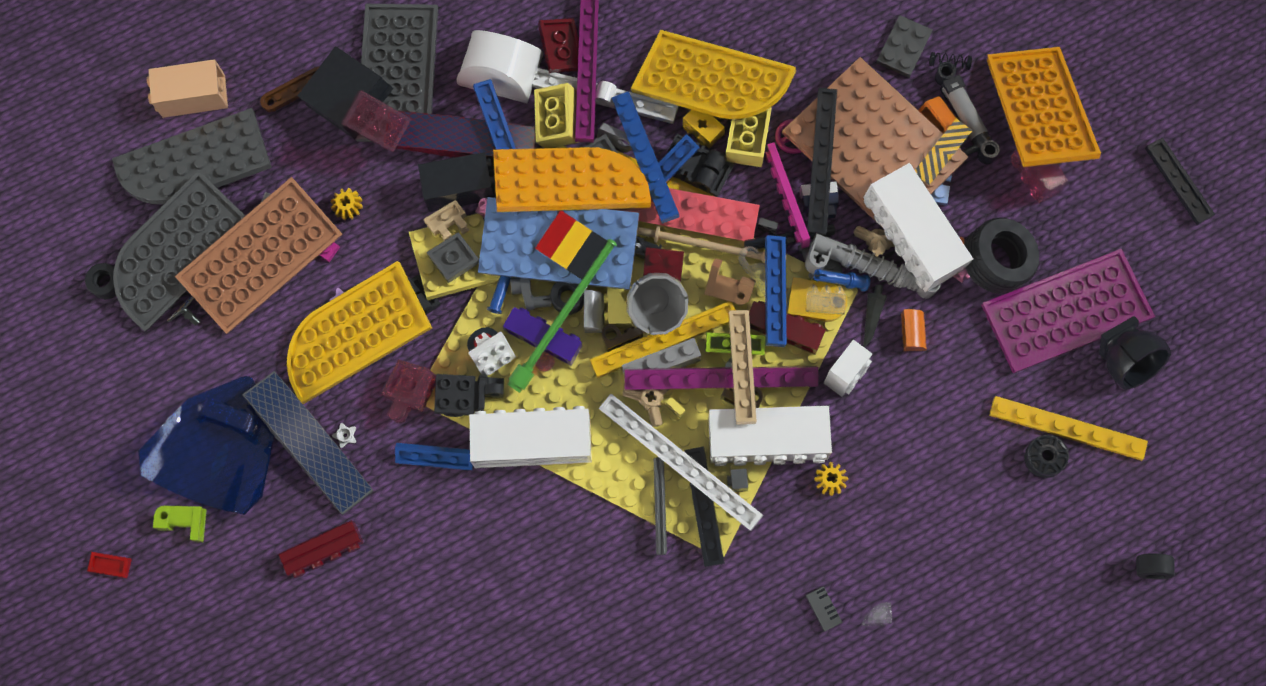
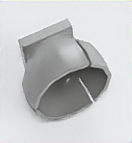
M649 273L636 280L634 284H631V289L627 294V313L634 326L647 334H667L680 327L688 313V294L682 283L669 274Z

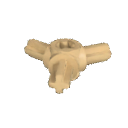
M857 226L854 230V235L866 241V244L869 246L868 249L875 253L876 257H879V254L883 255L885 250L890 249V247H895L893 242L885 236V230L874 229L869 231L861 226Z
M669 389L623 390L624 397L638 400L639 404L644 405V409L648 410L652 427L662 425L663 422L659 408L662 406L663 395ZM653 395L655 401L652 399V402H648L647 396Z

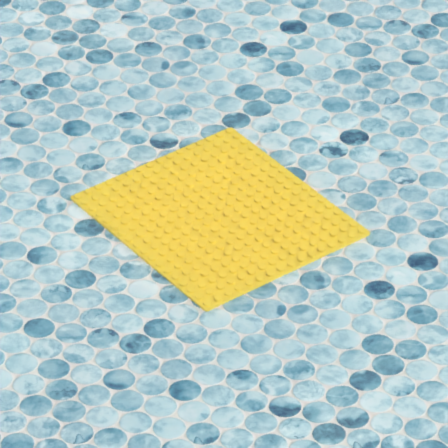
M559 146V147H556V148H567V147H565V146ZM638 221V227L656 230L657 226H660L661 232L745 249L744 241ZM637 234L638 237L644 238V242L654 243L653 237ZM658 239L657 243H654L658 246L661 244L662 249L684 251L681 283L688 294V313L684 320L728 302L727 300L705 295L711 266L715 258L722 260L719 275L736 280H741L742 276L756 280L752 295L746 304L741 305L732 302L735 310L750 311L754 301L765 302V264L761 260ZM765 248L756 249L753 251L764 252ZM786 254V312H788L793 277L810 279L808 276L809 272L805 268V262ZM634 256L631 284H634L636 280L643 277L644 258ZM530 279L533 297L550 295L551 289L556 282ZM498 281L478 286L418 390L415 401L434 411L436 374L475 376V381H478L481 373L468 353V339L473 332L480 328H493L498 333L501 331L516 358L487 376L504 378L503 398L485 397L484 411H486V414L494 413L496 410H505L506 413H511L515 409H525L526 412H531L535 408H544L545 411H551L555 407H564L565 410H572L575 406H584L585 409L589 410L592 463L540 466L655 525L653 459L658 456L603 413L599 407L612 394L651 425L648 410H645L644 405H640L638 400L623 396L624 374L622 368L597 378L590 359L606 353L607 350L602 340V333H585L584 305L577 313L568 315L561 325L564 333L568 335L572 333L578 336L582 342V348L572 366L543 352L533 367L532 373L535 374L525 390L522 389L519 393L507 385L510 381L509 377L518 364L523 365L527 362L536 347L505 332L503 325L513 307L526 309L522 294L512 295L510 282L501 307L502 313L495 314L488 311L487 307H490ZM836 284L844 290L847 296L846 310L839 319L825 322L804 318L806 322L811 324L812 322L818 323L823 326V329H826L816 355L789 344L785 347L766 346L765 337V355L752 354L753 367L817 366L820 368L858 289H847L844 285ZM588 285L586 290H594L603 294L607 293V287ZM619 289L622 298L627 304V294L630 290ZM563 291L560 296L561 300L567 303L573 291ZM838 299L832 301V305L835 308L843 306L842 302ZM553 304L552 307L535 308V310L529 311V315L545 319L547 321L546 324L550 326L559 315ZM604 304V311H608V304ZM729 324L714 329L710 333L730 334ZM628 328L618 329L620 330L621 334H624V331ZM750 329V335H765ZM642 331L643 337L649 335L646 332ZM609 332L606 337L613 339L616 337V334ZM705 333L695 337L701 353V361L683 368L725 367L727 361L731 358V353L705 352ZM758 387L763 393L759 408L800 407L810 387ZM724 388L669 389L663 395L662 406L659 408L663 423L654 428L682 451L704 446L708 471L726 486L727 475H730V470L746 468L748 491L735 493L751 505L772 462H766L765 465H754V462H746V465L735 466L734 463H726V466H715V463H710L709 410L735 409L734 405L721 399ZM755 394V401H757L758 396ZM653 395L647 396L648 402H652V399L655 401ZM670 397L675 399L685 409V414L680 419L666 406V401ZM469 415L461 417L445 416L470 429ZM664 462L666 531L701 549L690 482ZM714 502L723 556H725L741 523Z

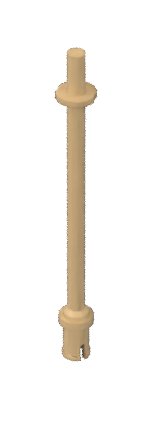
M657 226L656 230L642 227L637 229V234L653 237L654 243H657L658 239L755 258L765 264V251L758 252L661 232L660 226Z

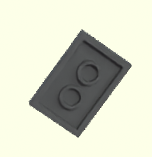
M899 15L876 64L910 78L933 30Z

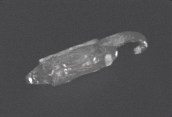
M747 246L738 255L739 263L749 277L756 280L755 285L765 297V265L763 263H756L751 266L745 259L747 252L759 253L756 248ZM786 293V311H788V306H787V296H788V295H787V293Z

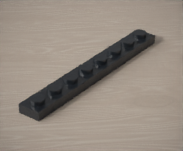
M818 88L807 222L808 234L826 235L837 89Z

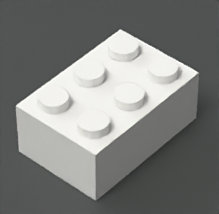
M853 340L829 370L824 384L841 397L845 393L849 395L872 363L870 360L872 353Z

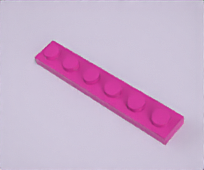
M774 142L767 144L765 158L767 163H771L772 168L770 170L773 179H777V191L779 195H783V207L790 214L788 220L790 226L795 228L794 236L796 242H800L802 249L809 247L810 236Z

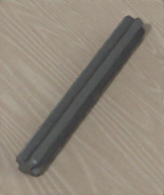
M656 457L653 459L656 554L666 555L664 461Z

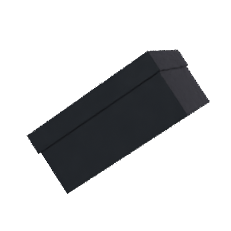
M335 46L298 94V97L306 103L305 105L355 140L394 88L381 76Z

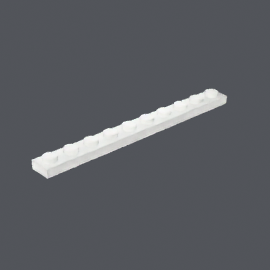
M610 394L599 407L603 413L750 531L763 517V514L615 396Z

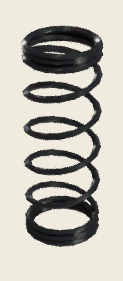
M935 52L930 54L929 66H934L937 56ZM938 52L937 54H939V65H940V64L942 63V61H943V58H944L945 54L943 55L942 60H941L940 53ZM954 55V66H955V67L957 66L958 59H959V57L961 56V58H962V70H963V68H964V64H965L966 59H967L966 70H970V69H971L972 56H969V55L966 56V58H965V60H964V63H963V57H962V55H959V56H958L957 61H956V58H955V55Z

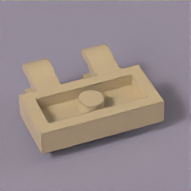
M456 200L424 219L425 224L433 235L436 236L440 233L444 241L452 236L447 228L455 223L462 234L469 231L468 225L464 220L467 217L466 213Z

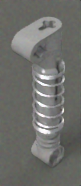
M817 233L812 240L805 261V268L811 274H814L817 269L823 270L828 260L832 259L841 263L843 267H849L850 270L858 269L860 274L865 272L868 273L869 277H878L879 281L886 280L889 285L894 282V287L905 288L907 286V289L912 291L916 289L917 294L925 299L932 297L941 285L939 284L925 292L923 288L921 289L917 285L915 276L907 270L904 264L897 268V264L893 263L894 260L892 262L884 259V256L882 258L874 256L875 253L869 254L865 252V249L863 251L856 249V245H846ZM818 254H819V255H821V257L819 258V260H818L817 263H816V259H815V258H816V257L818 256Z

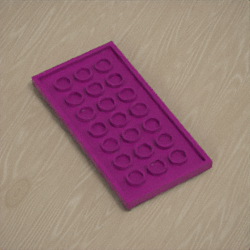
M1122 249L981 304L1013 374L1101 339V334L1133 316L1139 320V324L1155 317Z

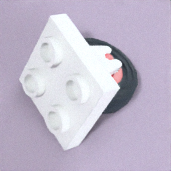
M480 328L473 332L468 339V353L481 375H491L516 358L501 331L498 333L493 328Z

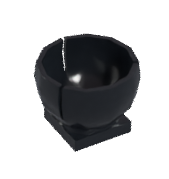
M1135 316L1101 334L1099 355L1103 360L1106 359L1110 375L1122 389H1133L1147 382L1167 364L1171 356L1170 347L1165 340L1155 332L1139 329V320Z

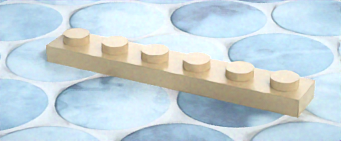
M749 310L729 311L736 425L756 424Z

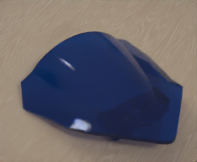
M250 376L240 377L188 398L138 450L140 476L173 493L203 505L245 515L263 496L274 441V435L270 432L267 425L243 397L246 391L256 385L254 380Z

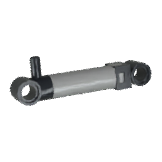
M943 62L936 71L935 81L941 86L940 90L946 100L949 99L960 121L973 130L969 135L973 146L962 151L967 156L978 152L977 157L981 163L991 164L1000 151L999 145L992 140L964 89L966 85L960 74L955 76L956 67L954 64ZM942 72L948 73L949 76H944ZM985 150L991 151L992 155L986 154Z

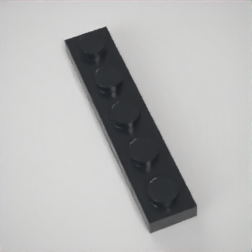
M1163 137L1147 145L1145 150L1196 225L1212 218L1215 213Z

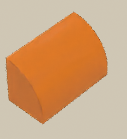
M940 96L926 101L918 110L943 134L953 121L957 119Z
M904 309L901 313L903 351H927L924 312L916 309Z

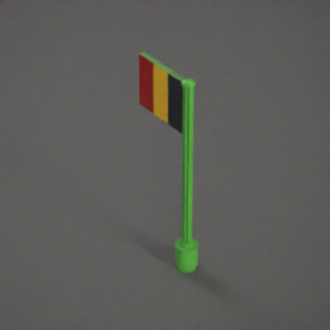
M560 210L535 249L580 278L581 282L527 362L523 365L518 364L509 377L510 381L507 385L519 393L522 389L525 390L535 375L532 373L534 365L608 255L617 246L614 240L604 239L562 210Z

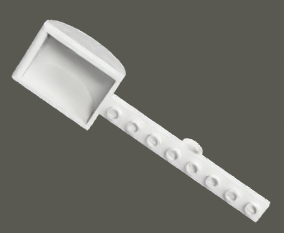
M481 30L472 32L462 67L457 76L458 85L474 89L473 84L491 79L497 96L528 103L532 87L540 89L569 83L577 90V78L559 73H549L548 70L539 68L543 57L541 49L509 36ZM600 81L599 84L596 83L595 104L615 109L612 97L628 91L617 89L610 82ZM629 92L638 115L674 124L678 110L677 105Z

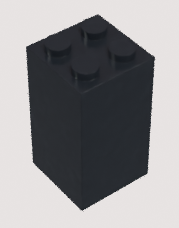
M485 152L418 164L423 198L429 212L437 211L454 200L460 206L479 203L482 198H495L493 165L491 158H487Z

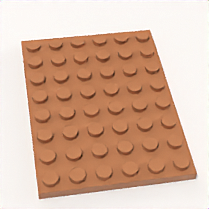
M859 57L828 87L829 89H837L831 180L833 182L837 181V186L875 220L874 213L866 207L863 198L870 185L908 163L915 170L942 137L943 133ZM817 98L782 130V134L811 161L813 159ZM958 148L930 185L921 179L929 193L932 194L968 159V156Z

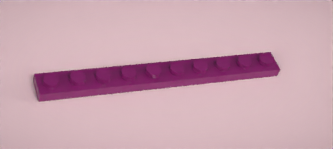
M580 0L575 142L594 143L599 0Z
M732 367L624 369L625 390L733 388ZM753 367L754 387L818 386L819 367Z

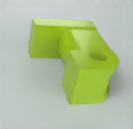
M160 506L154 514L153 528L160 531H173L174 527L191 528L190 540L203 542L207 509H202L200 506Z

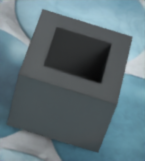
M747 469L730 470V475H727V487H731V490L734 492L748 491Z

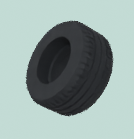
M990 219L976 228L966 238L964 245L973 258L966 267L967 273L977 285L989 292L996 294L1013 292L1031 280L1038 270L1039 250L1034 237L1022 224L1012 219ZM991 243L999 245L1006 251L1010 259V269L999 264L994 258Z

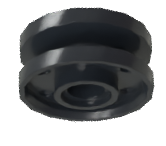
M1043 435L1034 439L1028 445L1024 454V461L1028 470L1035 476L1045 479L1052 478L1063 471L1069 460L1067 446L1062 440L1051 435ZM1042 453H1048L1051 458L1050 461L1044 460Z

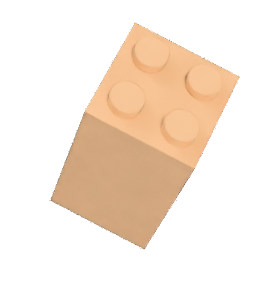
M216 60L149 69V76H147V84L150 88L148 100L154 106L156 112H159L163 118L228 108L225 74Z

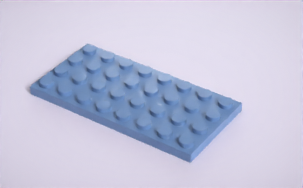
M487 197L478 273L579 284L581 282L580 278L535 249L560 210L497 212L496 198ZM608 209L562 210L604 239H612L617 244L589 285L630 290L639 213Z

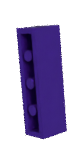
M513 307L503 325L504 331L537 347L550 328V325L546 324L547 321L539 316L535 318L529 315L530 312L520 307L517 309ZM560 327L544 352L572 366L582 348V342L578 336L572 333L568 335Z

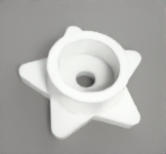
M341 423L340 428L332 437L339 440L341 448L347 443H356L353 436L356 427L348 428Z

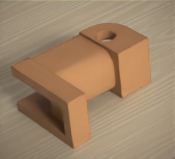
M715 258L711 266L705 295L736 304H746L752 295L756 280L743 276L741 280H736L719 275L722 260Z

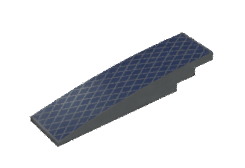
M275 371L243 394V397L267 425L270 432L342 516L373 492V489Z

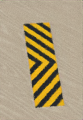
M955 119L915 169L919 178L930 185L973 130L958 119Z

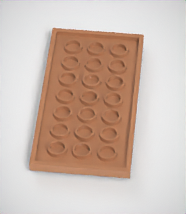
M291 177L175 277L222 330L228 334L343 234Z

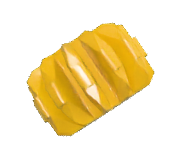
M348 188L344 192L343 189H340V194L334 193L336 199H331L333 204L331 209L335 212L336 217L342 216V219L346 220L349 216L353 220V214L359 215L358 210L363 209L361 204L363 200L358 196L357 191L352 192Z
M829 462L828 468L825 464H822V470L817 469L816 474L819 476L815 477L814 481L821 482L816 488L820 489L823 487L822 494L829 490V495L833 496L834 490L837 494H840V488H846L847 485L843 482L848 481V477L842 476L846 473L845 469L838 470L840 464L833 468V463ZM829 476L835 477V480L833 482L827 481Z

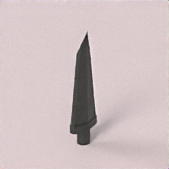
M877 284L874 293H868L863 347L873 339L887 299L886 295H882V285Z

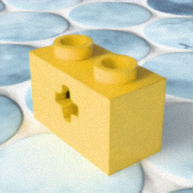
M690 110L683 117L684 130L689 134L692 133L698 143L706 146L708 149L725 133V127L712 115Z

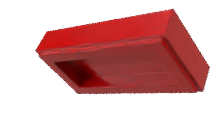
M91 552L87 571L127 578L132 559Z

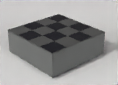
M760 218L757 230L775 235L778 223Z

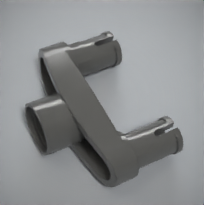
M510 278L512 295L522 294L527 311L541 307H552L550 295L533 297L530 279Z

